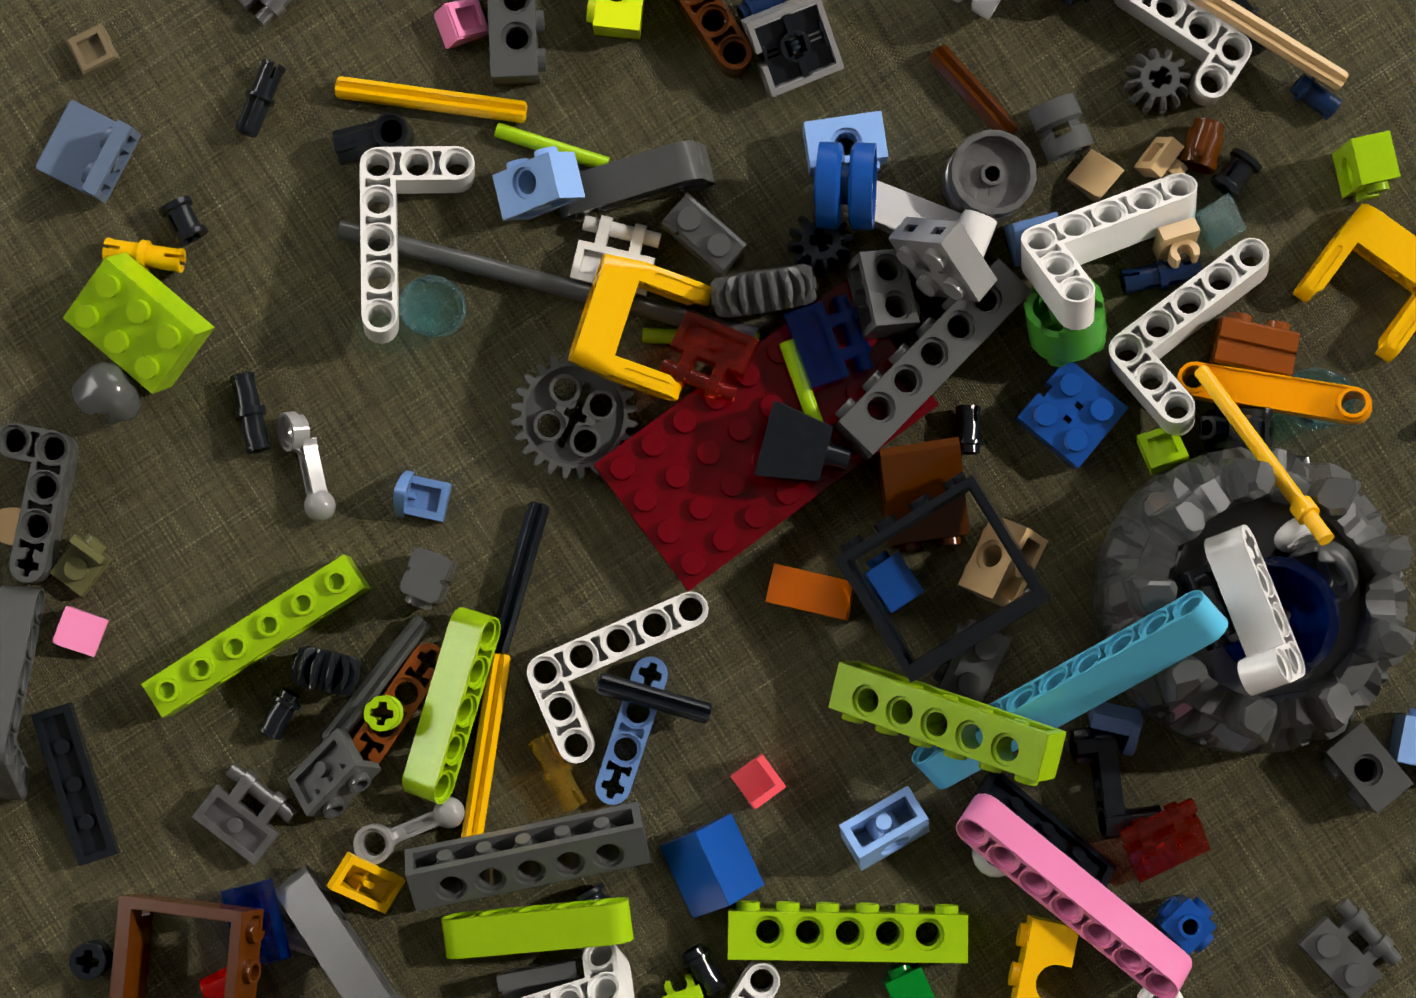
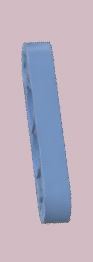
M651 656L639 660L633 668L630 680L643 684L644 676L639 674L640 668H648L650 662L657 664V672L662 674V678L660 681L653 680L651 686L664 690L668 678V670L664 662L657 657ZM622 701L595 784L596 794L602 802L616 805L622 803L628 797L657 710L649 708L650 712L647 720L641 723H634L628 718L626 713L629 702ZM624 737L632 739L637 746L635 757L627 761L619 759L614 752L615 743ZM609 760L620 767L632 768L629 776L622 771L619 784L624 787V792H616L614 798L606 796L607 789L602 787L603 780L610 781L615 770L613 768L607 769Z

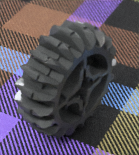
M806 264L727 275L715 278L711 282V302L714 305L716 315L722 318L807 305L816 299V278L813 276L812 267Z

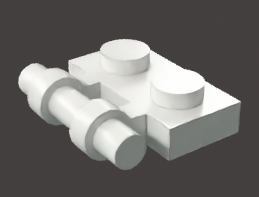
M585 215L582 230L597 234L594 243L583 240L578 241L570 279L592 284L604 253L654 265L655 258L641 255L643 245L658 248L662 233L647 230L646 225L638 223L634 227L613 222V217L601 215V218ZM609 237L630 241L629 251L608 247ZM637 287L635 295L646 298L648 291Z

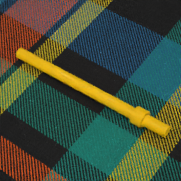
M1207 365L1200 366L1194 373L1195 377L1258 461L1267 462L1273 467L1276 480L1275 485L1291 505L1290 512L1300 525H1306L1321 546L1329 544L1334 539V535L1319 516V507L1310 496H1304Z

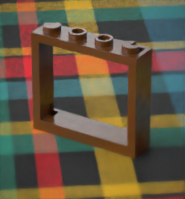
M146 893L119 895L109 998H145L153 912L231 922L224 998H256L257 982L261 976V964L259 962L261 941L265 933L262 930L264 909Z

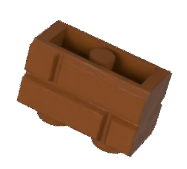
M1233 311L1229 312L1228 317L1222 316L1217 319L1207 363L1292 376L1300 333L1290 331L1291 325L1289 323L1267 320L1266 325L1251 322V315Z

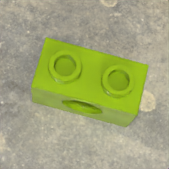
M1390 130L1352 138L1332 153L1342 199L1355 196L1356 202H1362L1377 198L1379 193L1390 190V183L1401 177Z

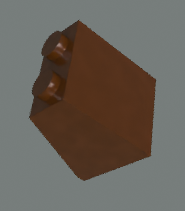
M959 437L882 448L874 454L884 519L894 514L897 520L911 512L908 504L926 493H929L933 499L946 491L942 484L963 472ZM963 494L888 540V547L898 546L899 553L922 550L921 542L937 540L938 547L961 544L960 536L970 534L966 495Z

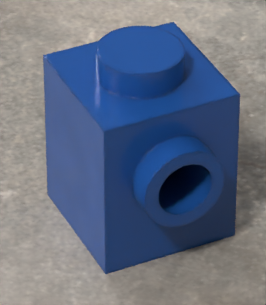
M885 550L866 563L870 570L864 573L888 614L893 613L924 592L899 552L889 556Z

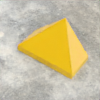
M347 852L326 886L332 891L386 914L406 880L391 871Z

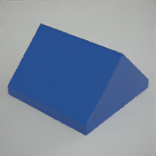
M732 813L660 846L693 919L730 906L764 886V882Z

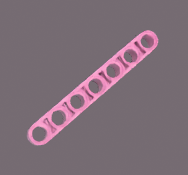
M985 793L974 796L956 824V832L965 843L1151 994L1158 998H1175L1192 968V960L1183 949L998 799Z

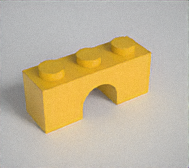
M1028 914L1026 923L1020 922L1017 931L1016 946L1021 947L1018 962L1012 961L1009 969L1008 985L1013 986L1011 998H1041L1036 990V980L1039 973L1051 965L1072 968L1079 934L1064 922Z

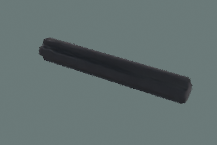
M531 501L528 504L496 614V618L499 619L501 624V631L495 652L500 654H507L549 513V507L539 502Z

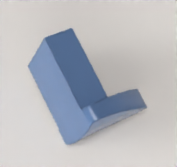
M1057 212L1002 226L1014 267L1021 266V237L1024 231L1035 225L1057 218Z
M406 470L403 472L396 483L393 493V507L396 517L405 518V515L444 522L452 484L414 476V471Z
M1107 702L1088 711L1090 728L1123 735L1121 754L1132 757L1136 750L1143 725L1141 711L1136 708Z

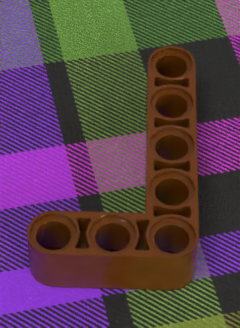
M673 0L718 69L725 76L738 78L749 71L752 61V47L722 0ZM717 17L723 22L724 26L719 31L710 32L703 27L702 23L706 18ZM730 49H738L744 53L745 59L739 64H730L725 60L724 54Z

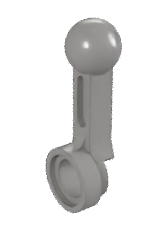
M295 411L280 413L277 419V436L281 447L285 451H294L298 454L307 494L304 501L305 513L312 520L325 521L334 514L336 504L333 496L327 491L318 451L317 437L310 438L309 423L303 414H298Z
M449 797L444 804L439 805L436 803L433 811L397 826L386 827L377 823L364 826L354 837V852L358 857L373 864H379L387 860L393 853L394 847L405 839L437 826L451 829L460 825L465 816L464 806L458 799ZM376 832L384 838L385 849L381 854L371 853L367 849L366 838L369 833Z

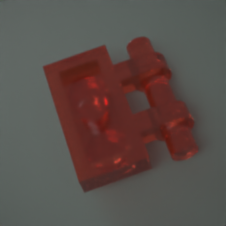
M687 311L670 344L672 350L681 353L682 356L678 363L667 358L664 359L660 372L671 375L683 387L688 384L705 391L704 395L715 400L720 397L733 402L737 395L738 387L725 383V380L729 373L744 379L760 346L759 339ZM697 360L715 367L711 376L693 369Z
M1191 797L1178 804L1176 801H1172L1164 805L1163 811L1146 819L1143 816L1131 821V826L1119 831V835L1125 844L1123 847L1131 869L1139 883L1211 850L1202 823L1195 814L1198 812L1197 806Z

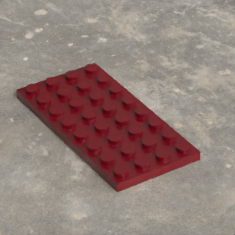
M845 280L594 464V468L687 592L864 461L852 450L846 472L823 466L819 481L754 475L773 401L780 402L803 413L779 346L780 343L794 339L824 423L830 426H834L840 420L834 414L850 398L857 403L867 393L861 386L877 370L884 375L893 366L888 359L898 349L889 338L862 340L850 286ZM895 376L894 383L897 389L905 393L910 392L911 385L909 381L903 376ZM931 395L879 449L936 408L939 404ZM869 403L867 406L869 415L876 420H883L884 411L882 407L876 403ZM832 430L831 443L850 448Z

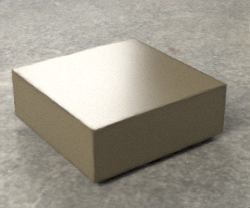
M101 23L66 40L85 77L121 61Z

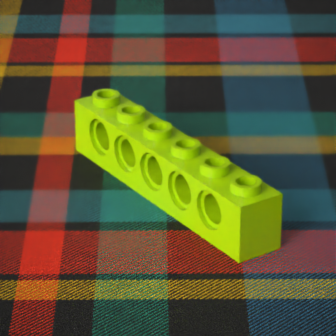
M343 554L141 685L161 717H172L371 588L349 555Z
M859 660L839 662L828 706L830 709L841 712V718L846 721L864 724L865 721L876 725L875 730L877 732L897 736L898 733L909 736V743L924 748H932L934 745L943 748V754L949 758L957 760H967V757L979 761L978 767L994 773H1002L1004 770L1015 774V781L1031 786H1038L1040 781L1055 779L1067 733L1061 729L917 680L910 683L906 676ZM875 692H876V694H877V696H878V700H879L877 707L875 706L874 700H873V696H874V693H875ZM908 704L911 705L913 711L911 719L907 714ZM943 715L947 720L946 732L943 730L941 725V718ZM977 727L980 728L983 735L981 744L976 739ZM1013 739L1018 744L1019 751L1017 757L1011 750Z
M741 900L736 902V907H728L727 958L728 960L968 964V914L965 911H958L959 905L935 904V911L919 910V904L896 903L895 910H879V903L859 902L855 903V909H839L838 902H816V909L800 908V902L777 901L776 908H760V901ZM763 920H773L778 924L779 932L775 938L763 940L756 933L758 924ZM805 920H811L818 925V934L809 941L801 940L796 935L797 926ZM844 921H852L858 926V933L851 941H842L836 936L838 925ZM883 922H893L897 926L896 937L889 942L878 940L876 937L878 926ZM931 922L937 928L935 938L927 943L918 941L916 930L919 925Z

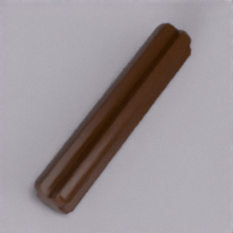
M943 44L931 53L929 57L930 62L992 130H1002L1012 135L1018 130L1019 126L1016 121L947 45Z

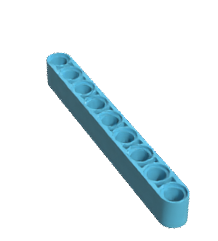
M1193 590L989 705L1058 728L1212 644L1225 633L1228 627V620L1203 591ZM977 727L976 739L981 744L983 735L980 728ZM1014 739L1011 743L1012 752L1018 750V744ZM934 745L932 748L918 746L912 755V762L938 789H946L981 770L978 767L979 761L968 757L967 760L949 758L943 754V748Z

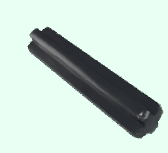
M602 673L599 676L596 686L598 694L703 724L709 721L712 705L708 702L607 673Z

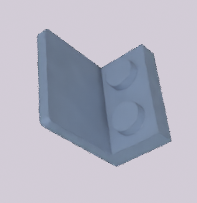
M71 100L41 154L36 168L106 204L142 135L132 126L118 119L115 122Z

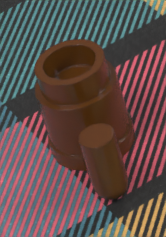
M1198 117L1194 119L1192 128L1188 129L1183 145L1184 148L1178 157L1187 166V170L1201 174L1215 173L1224 142L1222 135L1225 126L1208 118Z

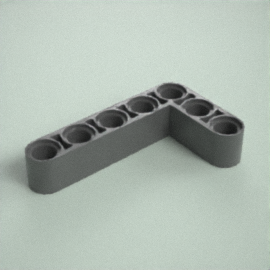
M2 585L0 587V799L24 800L28 793L30 772L17 743V736L44 614L45 593L43 588Z
M305 864L274 889L278 900L342 998H406L392 988L323 881L310 866Z

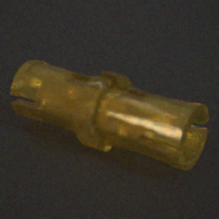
M548 732L544 736H540L528 743L544 773L542 779L545 784H550L564 813L566 814L585 804L587 800L584 798L570 772L573 768L570 762L566 763L560 755L551 733Z

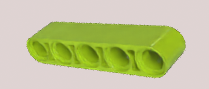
M459 607L452 614L404 770L402 787L405 792L439 805L444 804L451 796L499 640L501 624L496 617L465 607Z
M626 897L467 911L449 914L441 918L446 958L448 959L609 946L634 940L629 899Z

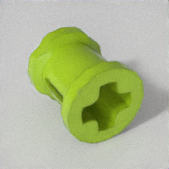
M390 695L374 697L365 705L364 709L365 721L373 730L379 732L396 728L402 722L404 716V708L401 702L396 697ZM383 702H386L387 709L393 711V718L386 719L385 723L382 724L381 717L375 715V708L382 707Z

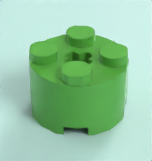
M1092 279L1091 281L1095 286L1094 321L1089 327L1081 330H1071L1064 327L1033 286L1031 287L1032 293L1027 298V301L1024 302L1029 341L1037 354L1047 359V363L1051 366L1063 367L1068 363L1084 360L1104 348L1107 332L1104 298L1100 287Z

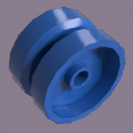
M820 141L813 180V201L815 203L817 229H838L843 220L844 205H848V220L853 230H873L877 194L876 143L855 142L850 152L849 167H845V151L841 142Z

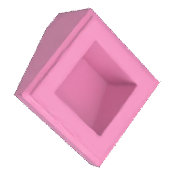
M460 0L444 3L434 13V18L446 49L454 48L489 35L488 24L479 0Z
M66 606L52 643L95 657L109 620L73 606Z

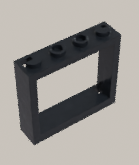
M963 472L947 480L942 484L946 490L945 492L933 499L929 493H926L908 504L911 510L909 514L897 520L894 514L890 515L873 526L877 533L863 541L859 534L841 545L840 549L843 554L835 558V561L910 683L1050 599L1049 593L975 473L966 478ZM970 491L1030 590L918 658H915L855 560Z

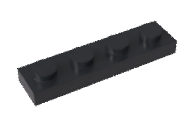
M66 703L31 715L78 865L82 866L120 853L73 703Z
M988 772L972 799L975 795L984 793L995 797L1107 887L1117 868L1116 865L1005 775Z

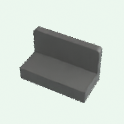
M577 956L499 971L496 975L498 991L502 992L503 998H521L581 979Z

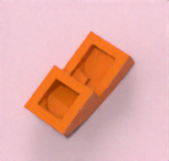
M774 563L765 602L848 621L854 590L848 580Z

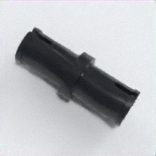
M242 372L230 376L237 406L234 415L236 421L241 423L247 454L260 453L271 449L263 417L267 412L265 405L260 404L254 372Z

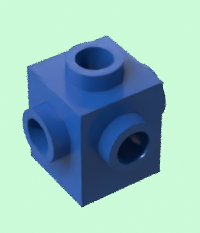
M1179 894L1177 897L1172 896L1166 900L1157 910L1159 915L1152 921L1165 936L1188 955L1193 950L1199 953L1206 948L1214 938L1211 933L1217 928L1209 919L1214 913L1201 899L1196 896L1191 900L1182 894ZM1188 919H1193L1195 924L1184 933L1183 923Z

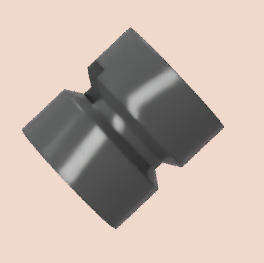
M1075 93L1065 94L1046 101L1027 113L1034 132L1043 136L1040 146L1047 164L1071 158L1095 145L1088 125L1079 121L1083 113ZM1067 126L1070 127L1071 132L1055 138L1053 132Z

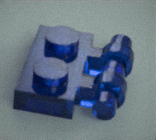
M846 294L832 299L837 313L827 316L824 305L820 301L786 313L783 316L811 390L847 378L849 373L845 361L854 359L859 373L873 368L869 353L872 352L868 340L863 341L856 322L860 318L856 308H851ZM842 326L849 345L839 349L832 330Z
M272 878L220 891L223 904L264 909L262 930L265 933L261 941L260 964L291 957ZM228 922L229 930L231 928V922Z

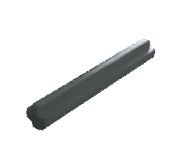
M417 615L412 617L322 734L323 740L336 728L347 730L349 735L364 717L365 705L374 697L382 694L412 652L429 633L431 625Z

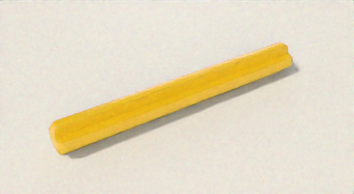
M343 76L338 77L335 83V95L339 99L524 123L527 117L528 106L522 100Z
M494 653L484 686L461 838L484 833L511 660L510 656L506 654Z

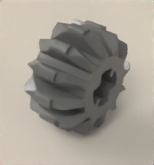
M1151 48L1148 51L1147 57L1139 53L1134 58L1136 66H1128L1125 70V74L1132 80L1125 82L1123 88L1125 91L1136 92L1129 100L1131 105L1136 104L1139 100L1144 102L1142 106L1143 114H1147L1153 105L1159 116L1165 114L1167 106L1176 110L1181 105L1178 97L1185 98L1190 92L1183 84L1191 79V74L1179 72L1185 64L1184 59H1178L1175 63L1170 61L1173 55L1172 50L1167 49L1162 58H1160L1156 48ZM1154 75L1162 78L1160 84L1163 85L1159 89L1152 86L1154 80L1151 79Z

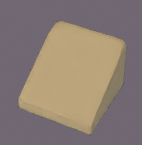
M1091 149L1066 180L1096 203L1124 172V169Z

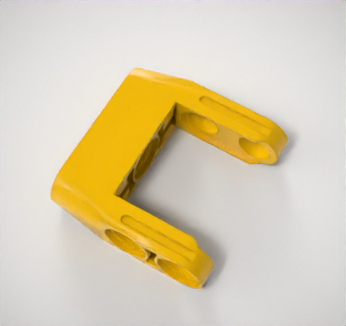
M1362 203L1332 237L1297 285L1293 295L1306 304L1317 292L1326 287L1352 250L1412 293L1378 340V348L1375 355L1389 364L1400 353L1416 331V236L1377 208Z
M604 253L597 267L569 352L568 361L604 379L664 400L678 402L682 385L676 382L671 375L615 356L637 287L685 305L698 304L708 306L710 303L712 287L647 262Z

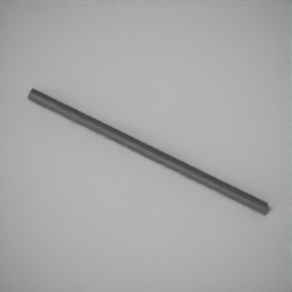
M341 220L337 239L360 244V224ZM398 234V254L584 303H586L592 285ZM378 239L373 241L369 247L384 251L390 244L385 240ZM634 296L629 311L630 315L753 346L757 327L638 296Z

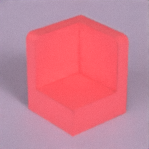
M762 753L730 775L754 810L786 788L784 782Z

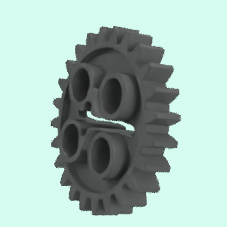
M569 351L564 352L563 363H558L557 359L550 355L549 368L545 369L541 364L535 363L534 366L538 375L535 378L527 374L523 375L524 380L529 386L527 390L515 388L514 391L523 399L522 402L510 404L511 408L520 411V416L511 419L510 424L522 427V430L513 436L514 439H526L528 442L521 452L523 454H528L532 451L537 453L532 464L537 466L544 460L548 461L546 468L548 474H551L557 466H560L561 475L566 479L571 468H575L578 478L583 479L585 467H589L595 475H598L599 473L594 468V464L617 448L621 441H626L631 437L625 433V430L628 427H636L638 423L628 419V413L638 410V407L626 404V399L634 394L633 390L622 391L620 388L621 384L604 379L568 361ZM560 378H568L574 385V393L569 399L562 401L554 395L553 387ZM588 382L590 384L589 391L579 408V413L584 415L581 422H573L564 447L560 448L558 441L569 421V418L564 415V411L566 408L573 409L575 407L583 384ZM602 393L609 399L610 407L604 415L596 416L590 410V400L596 394ZM545 414H552L558 420V430L551 436H543L538 431V420ZM581 430H589L594 436L592 448L585 452L578 451L574 446V437Z

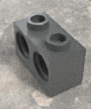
M895 249L859 252L845 266L862 340L905 336L920 322V306L913 296L910 283L911 272L899 261ZM877 271L882 273L886 280L882 279L878 275ZM886 308L890 309L895 317L891 316L886 311Z

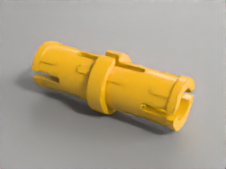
M107 237L104 245L109 246V248L103 247L102 249L103 260L105 257L127 252L147 270L153 268L182 273L184 265H180V262L186 263V251L184 248L152 245L150 240L142 239L137 243Z

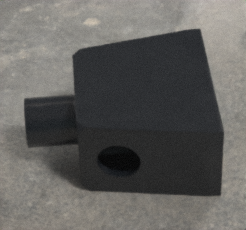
M773 401L754 475L819 481L823 466L846 472L852 448L829 443L833 426L785 404Z

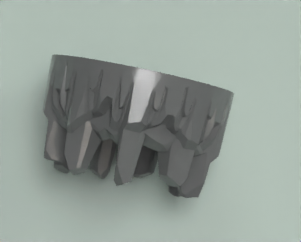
M1248 447L1225 449L1191 457L1189 461L1161 472L1145 483L1125 503L1111 523L1100 546L1092 580V619L1098 643L1185 595L1178 574L1209 563L1204 548L1205 539L1244 524L1250 528L1257 541L1304 661L1305 675L1283 686L1251 696L1243 687L1237 668L1239 660L1246 657L1242 645L1232 642L1211 651L1204 647L1123 692L1125 697L1147 719L1167 733L1193 745L1215 751L1239 754L1282 752L1303 747L1309 744V741L1330 740L1346 730L1348 721L1356 716L1355 710H1362L1370 706L1371 702L1379 695L1381 683H1384L1389 677L1387 669L1400 663L1404 655L1413 647L1416 640V632L1408 630V625L1404 619L1409 614L1407 612V601L1410 593L1403 584L1404 575L1402 570L1408 568L1412 559V548L1408 538L1404 535L1385 533L1388 527L1385 521L1381 520V512L1365 496L1366 493L1359 492L1362 485L1361 482L1351 479V473L1335 464L1310 462L1308 457L1295 455L1290 450L1269 448L1304 496H1310L1319 507V516L1333 533V541L1348 549L1356 561L1359 574L1356 589L1349 599L1338 604L1320 606V600L1308 598L1306 608L1302 611L1297 610L1292 604L1294 592L1288 584L1286 574L1280 576L1273 571L1271 562L1276 554H1281L1288 559L1294 553L1282 552L1274 544L1276 532L1286 522L1293 519L1294 516L1290 512L1291 505L1275 485L1276 480L1273 467L1267 462L1258 461Z

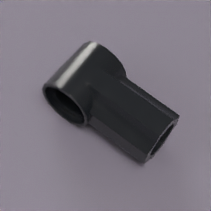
M386 113L375 121L332 131L335 152L342 166L359 162L364 152L370 148L412 147L414 143L412 128L401 116L394 113ZM393 126H401V138L394 143L386 142L385 135L388 129Z

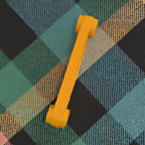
M1203 362L1186 363L1177 374V380L1188 391L1193 400L1215 403L1202 385L1197 388H1190L1185 385V381L1190 375L1194 374L1200 366L1207 365L1238 407L1248 409L1269 408L1273 409V413L1347 425L1364 423L1372 413V399L1364 389L1355 386ZM1350 399H1359L1365 403L1364 409L1356 414L1346 412L1343 409V405Z

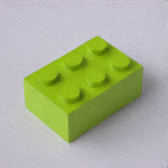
M127 252L104 258L63 317L65 321L152 394L174 385L215 328L140 263L135 261Z

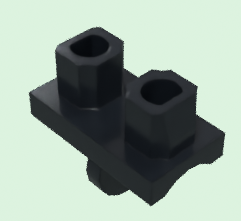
M1240 409L1268 448H1272L1269 425L1273 416V409ZM1207 410V416L1200 417L1199 438L1200 440H1206V449L1247 448L1221 410Z

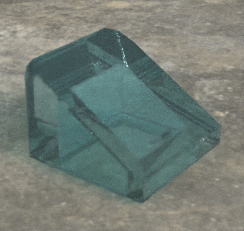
M1229 192L1195 214L1200 231L1212 250L1246 229Z

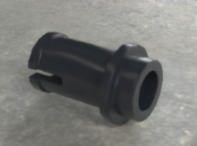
M958 405L955 407L956 437H959L961 455L980 454V447L984 446V441L980 440L981 406Z
M280 687L278 692H273L272 697L274 700L262 723L258 726L260 732L276 740L281 739L282 733L294 711H299L302 707L299 704L302 697L285 687Z
M698 943L681 955L684 959L682 965L684 968L689 967L703 990V994L707 997L723 989L727 982L722 978L710 958L711 950L709 947L704 948L702 943Z

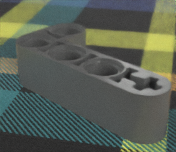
M685 140L580 171L585 198L560 207L559 213L562 221H572L585 218V215L592 216L675 190L687 193L709 188L716 183L707 147L694 140Z
M9 423L0 429V453L11 459L31 463L11 551L9 569L12 576L18 581L40 584L52 576L50 572L56 563L79 456V447L71 436L58 431L19 423ZM22 432L26 437V444L21 451L14 452L11 447L12 437L16 433ZM61 440L65 446L64 454L59 459L53 460L50 457L49 448L54 441ZM52 478L56 483V492L51 498L45 499L41 493V486L46 479ZM43 516L47 520L48 530L42 537L38 538L33 532V523L37 518ZM31 543L44 545L43 550L28 548ZM26 561L39 563L38 570L31 571L25 568Z

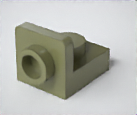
M88 533L84 538L81 535L73 534L69 540L72 544L51 570L50 574L79 596L85 597L113 559L104 553L108 547L93 535Z

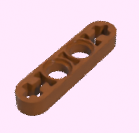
M435 643L419 645L383 694L396 697L397 687L403 682L413 683L418 690L417 699L412 704L405 705L401 703L404 708V716L402 722L395 728L394 733L389 737H381L365 721L353 738V742L359 752L363 751L369 744V741L362 739L365 733L373 741L384 745L381 752L377 747H373L368 755V759L372 762H378L379 766L426 699L435 668L429 667L422 676L430 680L426 687L418 678L407 675L408 670L412 667L415 672L419 671L423 665V660L419 658L422 652L429 654L432 650H435L438 653L435 658L437 661L441 650L440 645ZM383 702L382 707L375 708V715L387 714L393 718V711L388 710L387 703Z

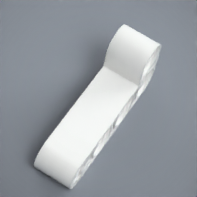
M1114 0L1119 8L1202 61L1188 85L1189 95L1196 104L1201 106L1215 104L1228 91L1251 55L1252 44L1244 33L1190 0H1151L1147 6L1143 4L1145 0ZM1156 4H1169L1174 11V16L1171 18L1161 16L1156 9ZM1189 25H1201L1206 31V38L1197 39L1193 37L1190 33ZM1222 46H1233L1239 54V59L1236 61L1227 59L1223 55ZM1210 77L1216 81L1218 91L1216 93L1205 91L1201 85V78Z
M877 180L874 228L892 234L906 217L960 221L984 258L997 225L996 220L973 210L966 209L963 213L956 212ZM844 205L843 215L847 217L848 205Z
M1243 524L1206 538L1204 548L1207 559L1246 655L1245 658L1239 660L1237 668L1241 683L1247 693L1254 696L1303 677L1305 675V665L1257 541L1250 528Z
M616 945L587 947L584 949L582 957L585 978L521 998H609L611 995H613L611 998H635L630 964Z

